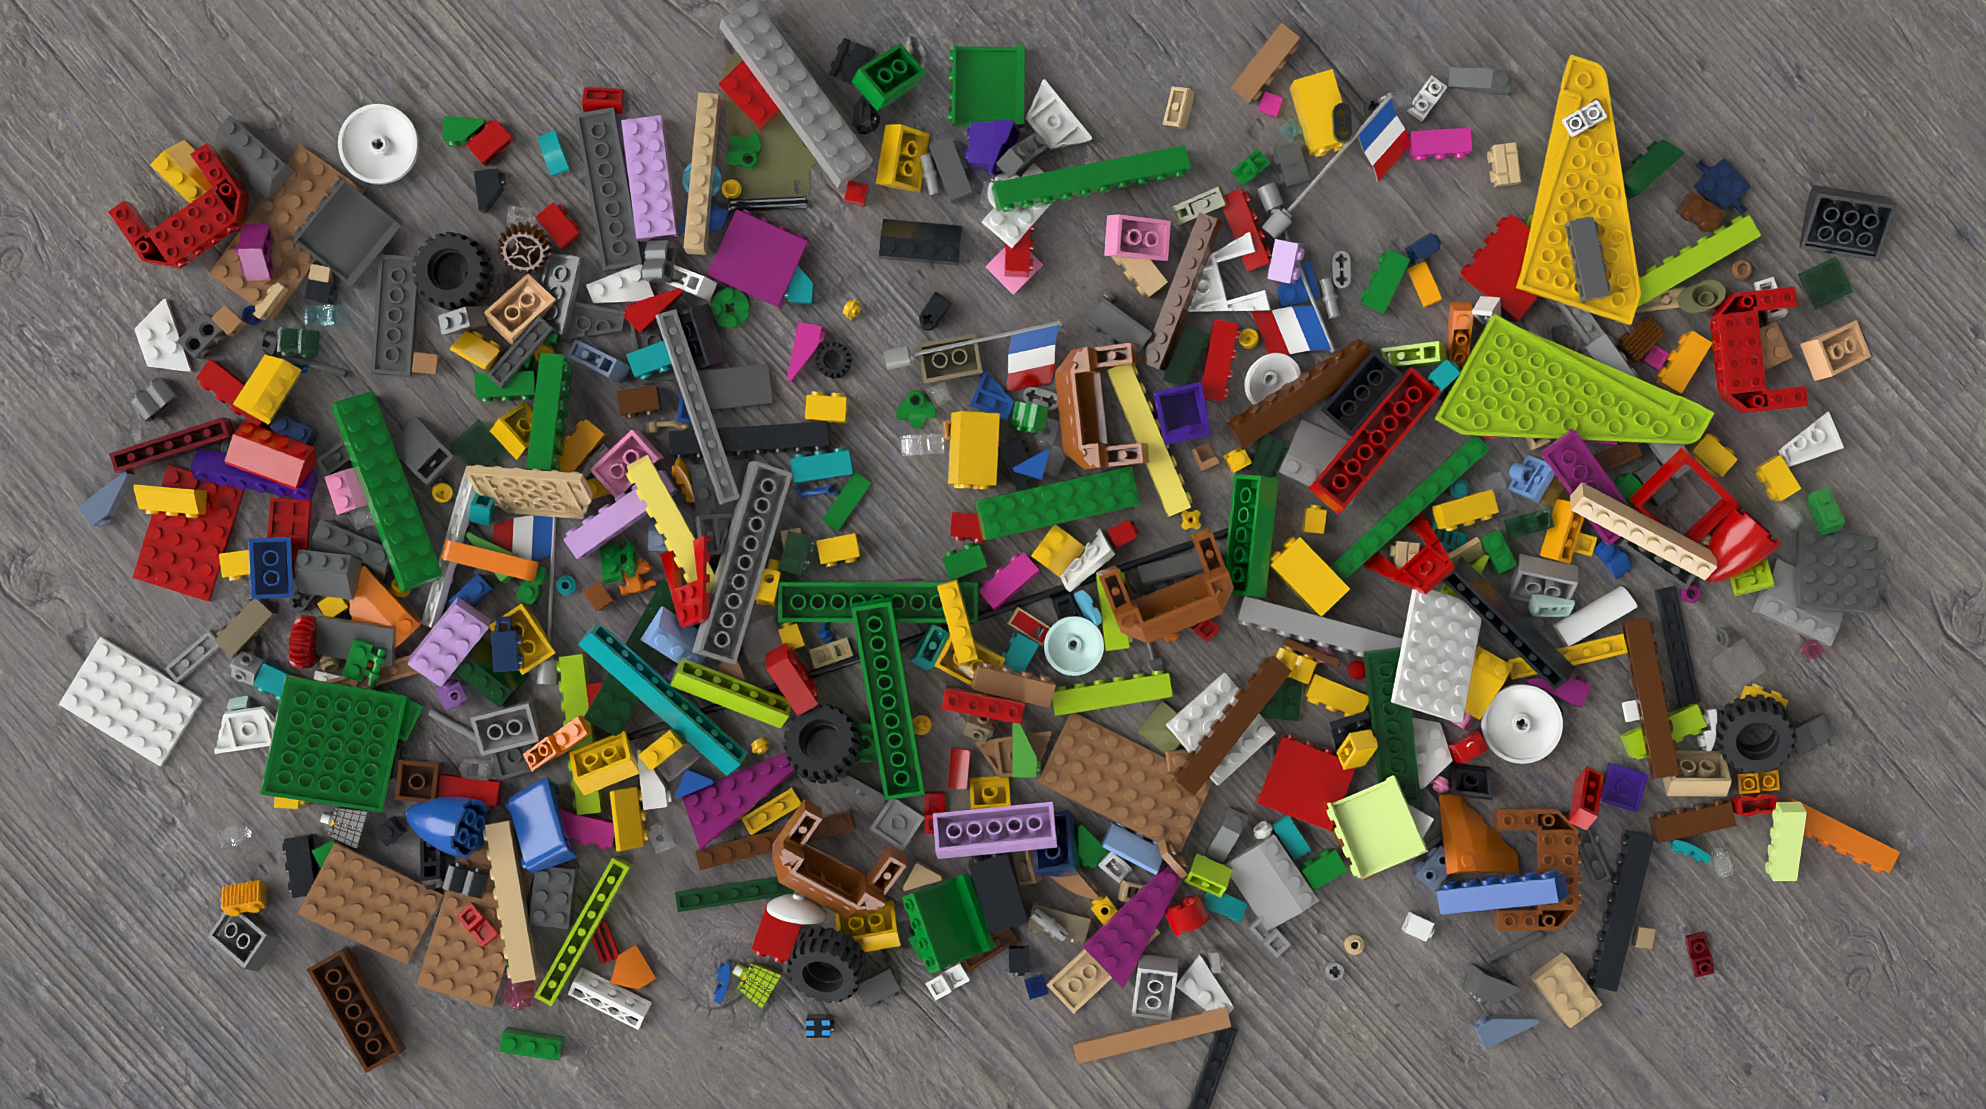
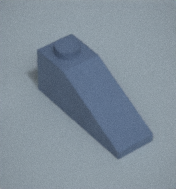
M575 339L567 357L621 384L631 367Z
M124 471L78 506L92 526L102 527L111 521L110 518L116 514L135 475L132 471Z
M1483 1015L1478 1017L1472 1025L1482 1046L1487 1049L1540 1022L1534 1016Z

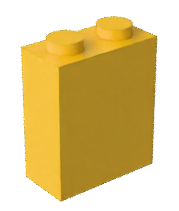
M671 729L638 756L649 770L652 771L687 744L688 741L677 731Z

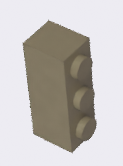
M249 599L244 604L246 608L241 613L237 612L230 619L232 622L227 627L224 626L218 631V637L214 641L231 657L238 656L278 614L264 599Z
M1037 902L1032 903L1030 915L1035 914L1033 911L1039 908L1050 918H1055L1056 922L1066 930H1069L1068 935H1064L1066 938H1069V942L1080 944V941L1085 942L1091 921L1090 916ZM1029 915L1027 927L1030 928V931L1041 934L1042 931L1045 932L1041 925L1030 919ZM1052 933L1049 934L1050 937L1057 938Z

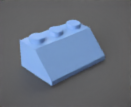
M661 606L640 640L679 664L682 658L701 665L706 658L705 656L692 653L698 629L693 626L680 628L677 615Z
M1111 822L1101 841L1105 849L1155 875L1157 874L1163 860L1157 842L1153 840L1150 842L1145 839V836L1135 831L1133 833L1127 827Z

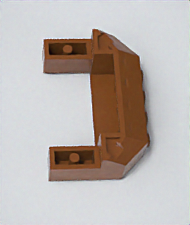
M1135 343L1094 348L1084 347L1071 350L1055 372L1063 452L1084 470L1149 463L1147 443L1109 447L1101 368L1139 364L1137 344Z
M1209 528L1190 535L1204 572L1130 601L1116 565L1097 572L1121 633L1149 643L1157 641L1164 636L1175 634L1187 627L1195 626L1202 621L1213 619L1223 613L1234 587L1214 535Z
M804 799L772 844L773 861L779 883L845 918L874 913L884 907L886 904V893L907 866L905 853L888 845L866 875L807 842L822 821V808Z
M1553 807L1493 808L1494 829L1531 830L1537 833L1538 875L1552 869H1557V872H1564L1568 896L1559 903L1493 909L1494 928L1498 931L1559 930L1579 910V905L1582 902L1581 893H1579L1578 885H1581V873H1578V865L1581 864V854L1578 853V845L1581 844V834L1578 833V829L1569 823L1568 819L1559 810Z

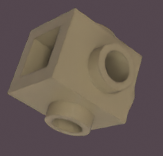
M970 715L963 735L985 743L987 736L992 737L995 725L992 724L994 719Z

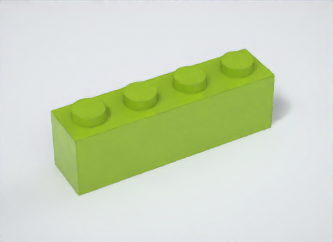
M1118 567V571L1120 573L1122 581L1125 584L1124 572H1120V569ZM1096 570L1095 575L1100 614L1102 616L1104 648L1106 651L1130 648L1129 643L1132 642V637L1121 633L1097 574L1101 570Z
M1689 704L1668 713V720H1671L1673 724L1672 740L1675 739L1676 743L1684 740V736L1688 734L1692 736L1701 733L1702 728L1707 726L1697 704ZM1641 726L1620 735L1629 757L1636 758L1637 760L1646 757Z

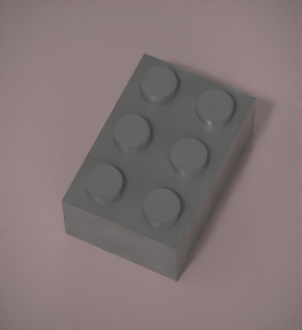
M558 864L534 873L529 925L569 929L573 925L579 872L578 866Z

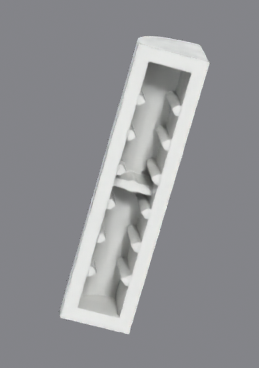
M1620 586L1555 623L1553 627L1564 646H1571L1638 606L1629 592Z

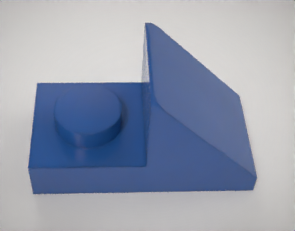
M1601 540L1595 545V554L1615 580L1632 568L1627 554L1621 552L1614 542L1608 546Z

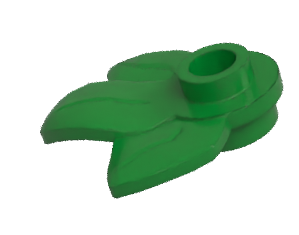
M753 132L747 140L740 136L732 135L730 141L732 151L724 155L727 162L733 166L742 165L743 168L748 170L756 168L759 164L758 153L761 149V142L757 134ZM747 157H753V162L747 163Z
M918 390L911 391L907 395L906 401L901 402L896 411L897 420L908 418L909 423L916 430L923 426L926 417L935 418L936 415L934 405L927 401L925 395ZM914 397L920 398V402L918 404L913 403L912 400Z

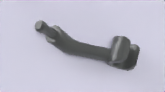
M1152 642L1146 643L1152 669H1162L1161 657H1155Z

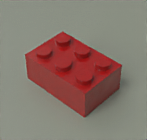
M743 60L718 83L720 89L761 131L781 113L780 109Z
M785 642L765 654L767 671L797 716L818 705V685L813 678L810 679L806 674L808 670L803 662L799 663L797 660L798 655L793 647L789 648Z

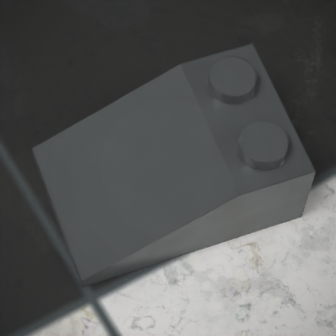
M223 912L208 935L213 942L244 969L257 972L261 970L282 939L269 927L246 912L240 913L238 916H229Z

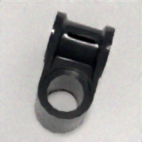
M935 292L919 316L920 327L926 331L932 330L941 317L945 315L952 302ZM930 316L932 324L927 323V325H925L923 318H928Z

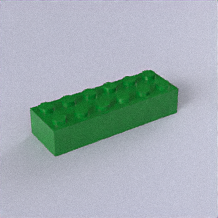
M540 353L527 470H557L560 472L562 470V464L559 463V459L564 453V444H561L562 436L565 437L566 425H564V417L568 416L566 399L570 398L571 389L568 387V382L573 376V369L570 368V363L565 355Z
M1234 475L1225 555V567L1230 574L1234 587L1231 594L1266 598L1278 478Z

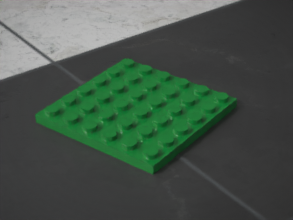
M285 675L260 794L382 812L407 695Z

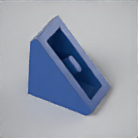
M1047 449L1013 467L1014 472L1042 480L1050 453Z
M688 767L685 770L675 796L678 799L716 782L715 778Z

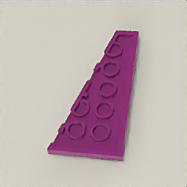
M785 752L682 796L701 851L714 838L717 839L728 826L736 823L756 806L755 804L760 799L768 796L773 788L778 784L781 785L796 772L786 759Z
M1168 863L1082 946L1122 988L1125 987L1182 881Z

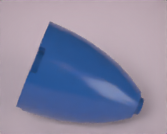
M437 797L425 803L418 802L412 805L406 812L407 822L423 840L440 851L462 859H469L475 850L479 851L485 842L483 829H485V825L490 824L486 822L487 805L481 800L466 797Z

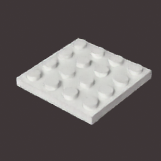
M1222 673L1166 724L1188 752L1191 750L1195 751L1199 746L1197 744L1199 739L1204 734L1207 735L1211 729L1209 727L1213 721L1219 720L1223 715L1222 710L1224 707L1235 700L1234 695L1239 690L1226 673ZM1260 714L1257 715L1211 774L1210 778L1216 786L1220 785L1276 734Z

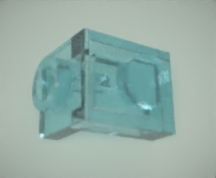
M304 306V325L313 327L336 326V306Z

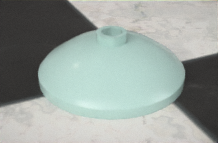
M1070 616L1060 619L1051 626L1045 637L1044 650L1047 660L1054 669L1066 675L1076 676L1091 671L1099 663L1104 651V642L1100 630L1094 623L1083 617ZM1072 640L1077 642L1075 647L1070 646Z

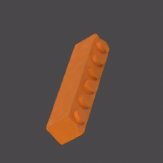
M1787 797L1785 802H1799L1790 797ZM1802 803L1807 812L1803 836L1807 838L1814 836L1818 838L1817 843L1828 847L1830 844L1836 847L1835 852L1843 856L1849 854L1853 856V861L1861 865L1867 863L1871 865L1869 869L1879 874L1882 871L1890 874L1900 854L1899 851Z

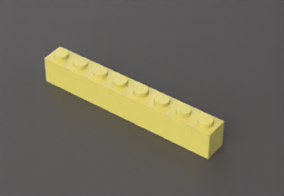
M1135 364L1117 366L1107 370L1136 443L1148 444L1149 463L1145 464L1167 516L1170 517L1191 508V496L1189 492L1185 493L1182 487L1185 482L1181 473L1177 474L1174 468L1177 466L1173 455L1169 456L1167 451L1170 448L1169 444L1164 445V440L1159 432L1161 430L1159 420H1154L1151 412L1154 409L1150 400L1146 401L1144 394L1146 390L1143 383H1139L1136 376L1139 373Z
M646 455L627 465L628 473H626V476L631 484H636L638 488L636 493L641 501L645 500L648 506L645 509L650 518L654 517L656 519L655 527L660 535L664 533L667 539L664 542L669 551H674L676 555L674 560L679 568L683 567L686 572L683 576L689 584L697 580L693 547L695 537L649 455ZM707 562V574H710V582L706 583V593H710L715 572L709 562Z

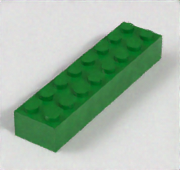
M1132 466L1119 467L974 500L983 540H990L1140 505Z

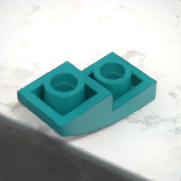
M554 130L537 137L551 176L554 177L570 170L567 155L562 149L559 133Z
M1289 815L1272 825L1294 860L1311 851Z
M1675 839L1668 841L1672 844L1670 848L1678 855L1680 853L1686 856L1689 854L1698 863L1702 861L1706 864L1712 859L1711 856L1700 848L1683 840Z
M1206 892L1203 900L1206 909L1240 923L1247 907L1246 903L1227 894H1223L1220 898Z

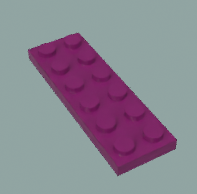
M1574 429L1569 430L1540 452L1570 495L1581 483H1584L1630 507ZM1589 520L1606 545L1609 546L1621 537Z

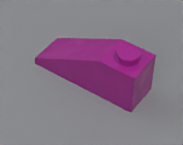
M1576 676V678L1570 677L1566 683L1556 690L1543 678H1525L1523 681L1579 708H1582L1591 689V686L1586 684L1587 680Z

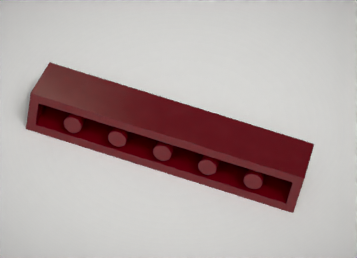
M222 417L109 453L115 473H123L124 471H133L198 450V448L202 449L230 440L235 431L231 419Z

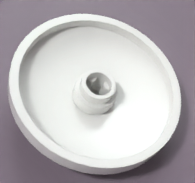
M371 104L357 109L345 120L339 132L338 151L344 166L358 179L377 185L389 184L405 176L415 164L419 152V138L415 126L404 113L389 105Z
M1514 684L1498 691L1481 718V728L1486 743L1496 755L1509 762L1525 764L1538 761L1552 752L1560 740L1563 719L1557 703L1546 691L1529 684ZM1524 719V724H1517V721Z

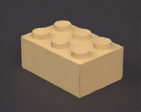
M1560 953L1530 975L1559 1017L1569 1028L1602 1006V1003L1578 970L1563 953Z

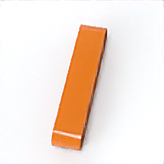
M445 540L441 556L443 560L532 582L535 580L539 562L450 540Z

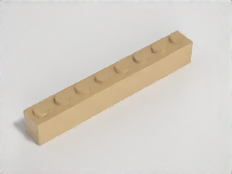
M698 92L684 237V250L687 254H707L721 106L719 95L713 93Z
M1581 483L1570 495L1572 511L1704 580L1718 567L1717 560L1710 549L1584 483Z
M508 820L487 824L485 829H483L484 840L488 841L489 849L486 850L488 860H491L490 876L491 880L495 881L496 887L493 889L495 900H498L499 905L497 917L502 922L500 935L502 940H505L506 945L503 948L505 959H508L509 963L507 976L512 980V984L534 980L539 977L531 925H529V914L513 821Z

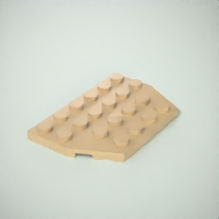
M482 465L466 466L465 474L476 492L481 496L486 494L490 498H495L494 504L507 514L583 519L593 496L583 474L579 472L565 473L557 470L541 471L539 469L523 470L517 467L509 469L500 466L484 467Z

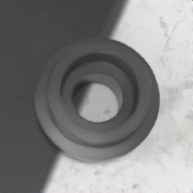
M1718 628L1716 633L1717 642L1723 647L1733 643L1734 635L1731 629Z

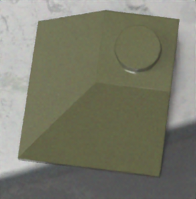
M1161 701L1137 732L1165 755V752L1174 751L1181 744L1166 726L1178 713Z

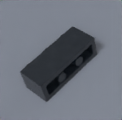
M313 834L288 837L284 839L282 844V850L286 854L287 859L285 870L289 874L290 879L288 890L290 894L292 893V898L307 896L319 874L317 860L312 853V850L315 849Z

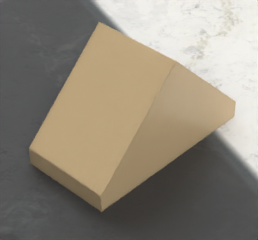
M916 861L903 885V890L906 891L941 881L942 874Z

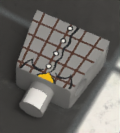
M340 806L335 808L334 814L323 812L320 823L330 826L329 836L353 848H359L363 844L372 811Z

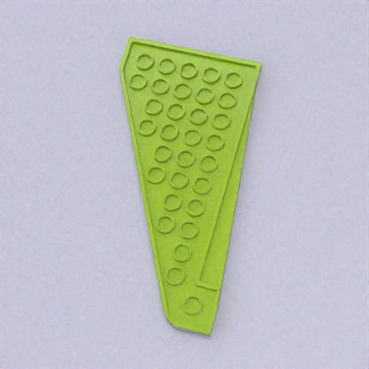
M1493 314L1434 420L1461 435L1559 439L1569 430L1574 429L1582 440L1691 444L1701 438L1714 412L1691 400L1670 393L1524 330Z

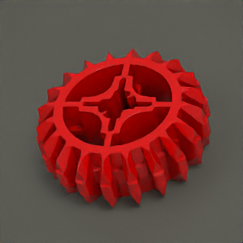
M308 615L299 616L295 620L289 638V660L293 667L309 669L315 665L318 659V655H316V617Z

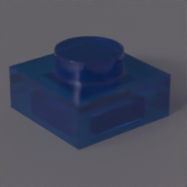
M1043 974L1024 979L1030 1000L1049 994Z

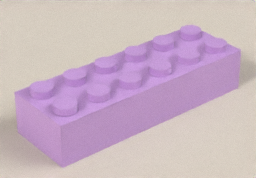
M661 115L621 120L636 239L639 242L679 237L664 119Z
M659 470L658 473L671 496L680 492L667 471ZM636 484L631 487L632 491L630 493H622L616 497L614 504H607L599 509L600 514L586 518L582 522L583 526L580 528L574 527L566 533L567 537L563 540L576 559L586 558L648 514L645 509L648 505L645 500L641 501L636 493L638 489Z
M1053 802L933 813L935 851L938 859L1057 847Z

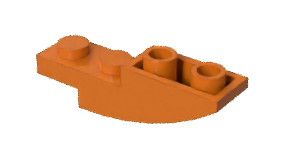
M578 716L553 735L547 736L526 751L523 756L531 771H535L581 743L592 731L584 716Z

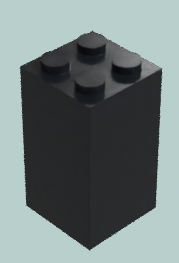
M1008 852L972 856V859L969 860V869L989 933L993 934L1028 923L1027 912Z

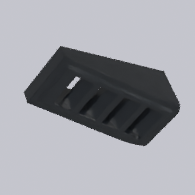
M1069 591L1050 597L1058 620L1071 614L1078 616ZM1068 599V601L1064 603L1057 604L1058 602ZM1068 606L1071 607V609L1060 612V610L1063 608H1066Z

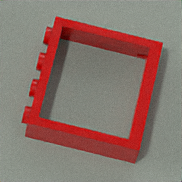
M1680 448L1629 500L1634 504L1632 506L1634 510L1641 514L1644 513L1647 517L1664 525L1643 504L1686 463L1721 497L1683 535L1699 543L1739 502L1683 448Z

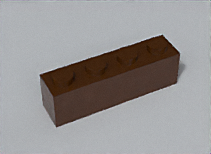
M1724 798L1712 800V804L1707 805L1705 803L1693 804V808L1685 809V807L1673 809L1674 812L1667 814L1666 811L1656 812L1653 817H1649L1652 836L1655 838L1654 841L1658 843L1737 826L1732 803L1724 801Z

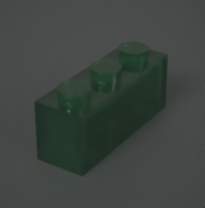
M1188 325L1185 326L1162 382L1174 387L1192 383L1194 377L1191 376L1193 369H1198L1202 360L1199 358L1201 350L1205 351L1210 341L1207 340L1208 334Z

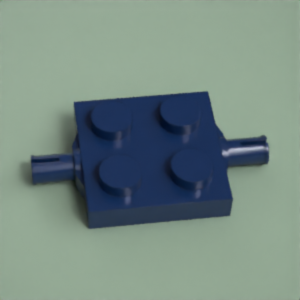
M1725 158L1710 168L1703 159L1696 164L1703 174L1693 187L1705 200L1723 211L1734 206L1742 214L1748 209L1740 199L1751 186Z

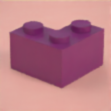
M245 224L243 232L240 233L239 245H236V255L240 257L241 271L245 273L247 281L271 280L274 264L270 250L274 238L270 224Z

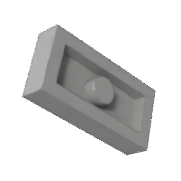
M1215 946L1207 947L1209 965L1213 974L1221 973V967L1224 966L1223 955L1220 951H1217Z

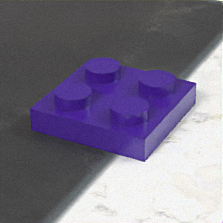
M1609 763L1603 780L1600 801L1638 812L1649 775Z

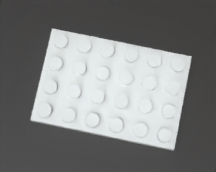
M1412 589L1392 693V703L1456 723L1463 722L1481 618L1463 600L1434 590L1429 591L1425 595Z
M100 637L59 705L155 764L163 766L204 698L180 683L177 684L170 677L108 639Z

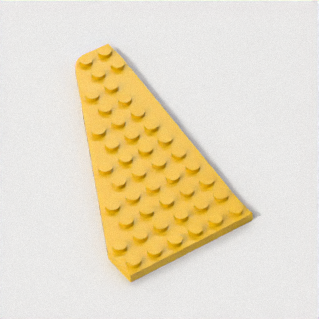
M1570 55L1561 82L1524 261L1516 288L1631 325L1641 296L1607 75L1598 63ZM1598 100L1607 118L1571 138L1561 120ZM1593 217L1594 221L1598 224L1597 238L1602 244L1601 257L1602 261L1604 260L1606 263L1607 271L1605 276L1606 280L1610 283L1611 291L1609 296L1605 298L1580 302L1565 224L1572 220Z

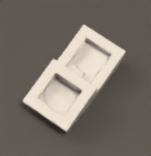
M961 961L925 984L936 1001L952 992L955 988L970 981L972 977Z

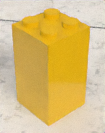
M1333 69L1294 80L1289 89L1309 156L1321 157L1334 149V152L1340 151L1348 141L1340 143L1333 137L1332 110L1337 104L1343 103ZM1342 108L1336 112V114L1340 115V121H1343V116L1346 114ZM1341 125V130L1337 134L1344 138L1348 132H1345L1343 125Z
M967 411L951 413L948 484H954V488L966 489L971 488V485H973V489L990 490V486H996L999 413Z
M1290 537L1282 545L1284 548L1281 551H1275L1270 556L1269 568L1316 616L1322 617L1350 588L1301 537Z

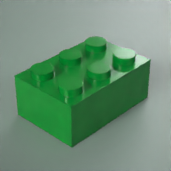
M899 43L859 68L851 82L875 110L879 111L918 86L926 71L907 49Z

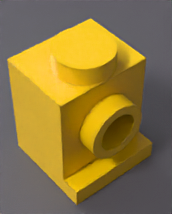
M1241 447L1223 456L1232 473L1252 463L1245 449L1242 450Z
M1099 895L1097 900L1091 902L1093 904L1090 906L1091 910L1103 925L1118 912L1107 895L1103 897ZM1103 907L1108 908V913H1101V909Z

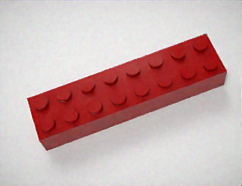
M1410 367L1308 489L1337 514L1342 512L1442 392Z

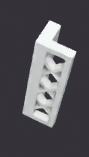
M582 967L573 980L568 995L639 1030L652 1002L618 985L610 984V981ZM575 988L581 990L583 994L576 991ZM630 1016H633V1017H635V1018H637V1019H639V1020L636 1021V1020L630 1018Z

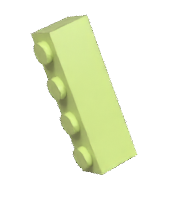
M1776 802V809L1773 810L1774 824L1770 829L1771 844L1768 845L1769 860L1765 864L1766 872L1769 873L1773 881H1797L1807 814L1801 802Z

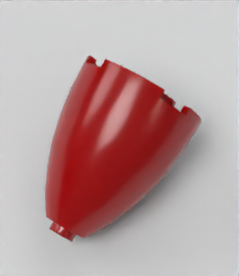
M1736 505L1719 522L1711 535L1709 544L1706 546L1715 556L1718 566L1706 579L1709 583L1711 581L1716 583L1728 580L1750 570L1782 544L1777 538L1773 540L1771 532L1746 511L1740 512L1742 507Z

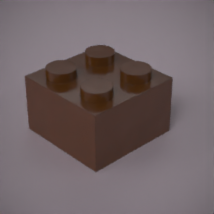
M409 758L400 759L395 800L425 803L437 798L439 778L443 774L444 762Z

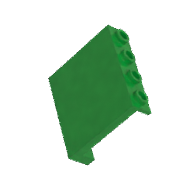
M953 44V50H949V62H953V69H949V81H953V89H949V101H952V109L948 110V121H952V126L971 127V122L1013 120L1019 128H1024L1025 45H1017V47H970Z
M969 872L902 897L929 974L996 948L993 938L989 933Z

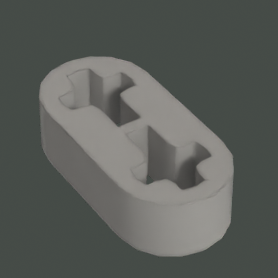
M1345 251L1336 252L1331 259L1332 283L1337 289H1344L1351 282L1350 256ZM1339 255H1342V258L1346 259V261L1342 263V268H1340V263L1336 262V259L1339 257ZM1340 272H1342V277L1346 278L1343 285L1336 281L1340 277Z
M1029 387L1023 393V399L1026 403L1049 407L1047 402L1042 401V398L1049 399L1050 396H1053L1054 401L1058 400L1057 394L1036 387ZM1032 390L1035 391L1036 396L1041 398L1040 400L1033 399V401H1029V397L1026 394L1031 393ZM1056 402V405L1052 404L1048 410H1055L1058 407V402Z

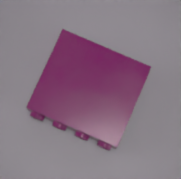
M745 209L742 212L736 210L707 275L712 279L782 309L785 303L783 298L807 246L810 247L811 244L806 241L807 237L802 234H790L789 229L779 225L777 228L772 226V222L763 217L760 220L754 218V214Z

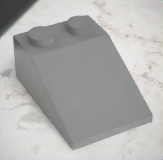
M1141 955L1137 965L1131 1016L1171 1020L1178 974V959Z

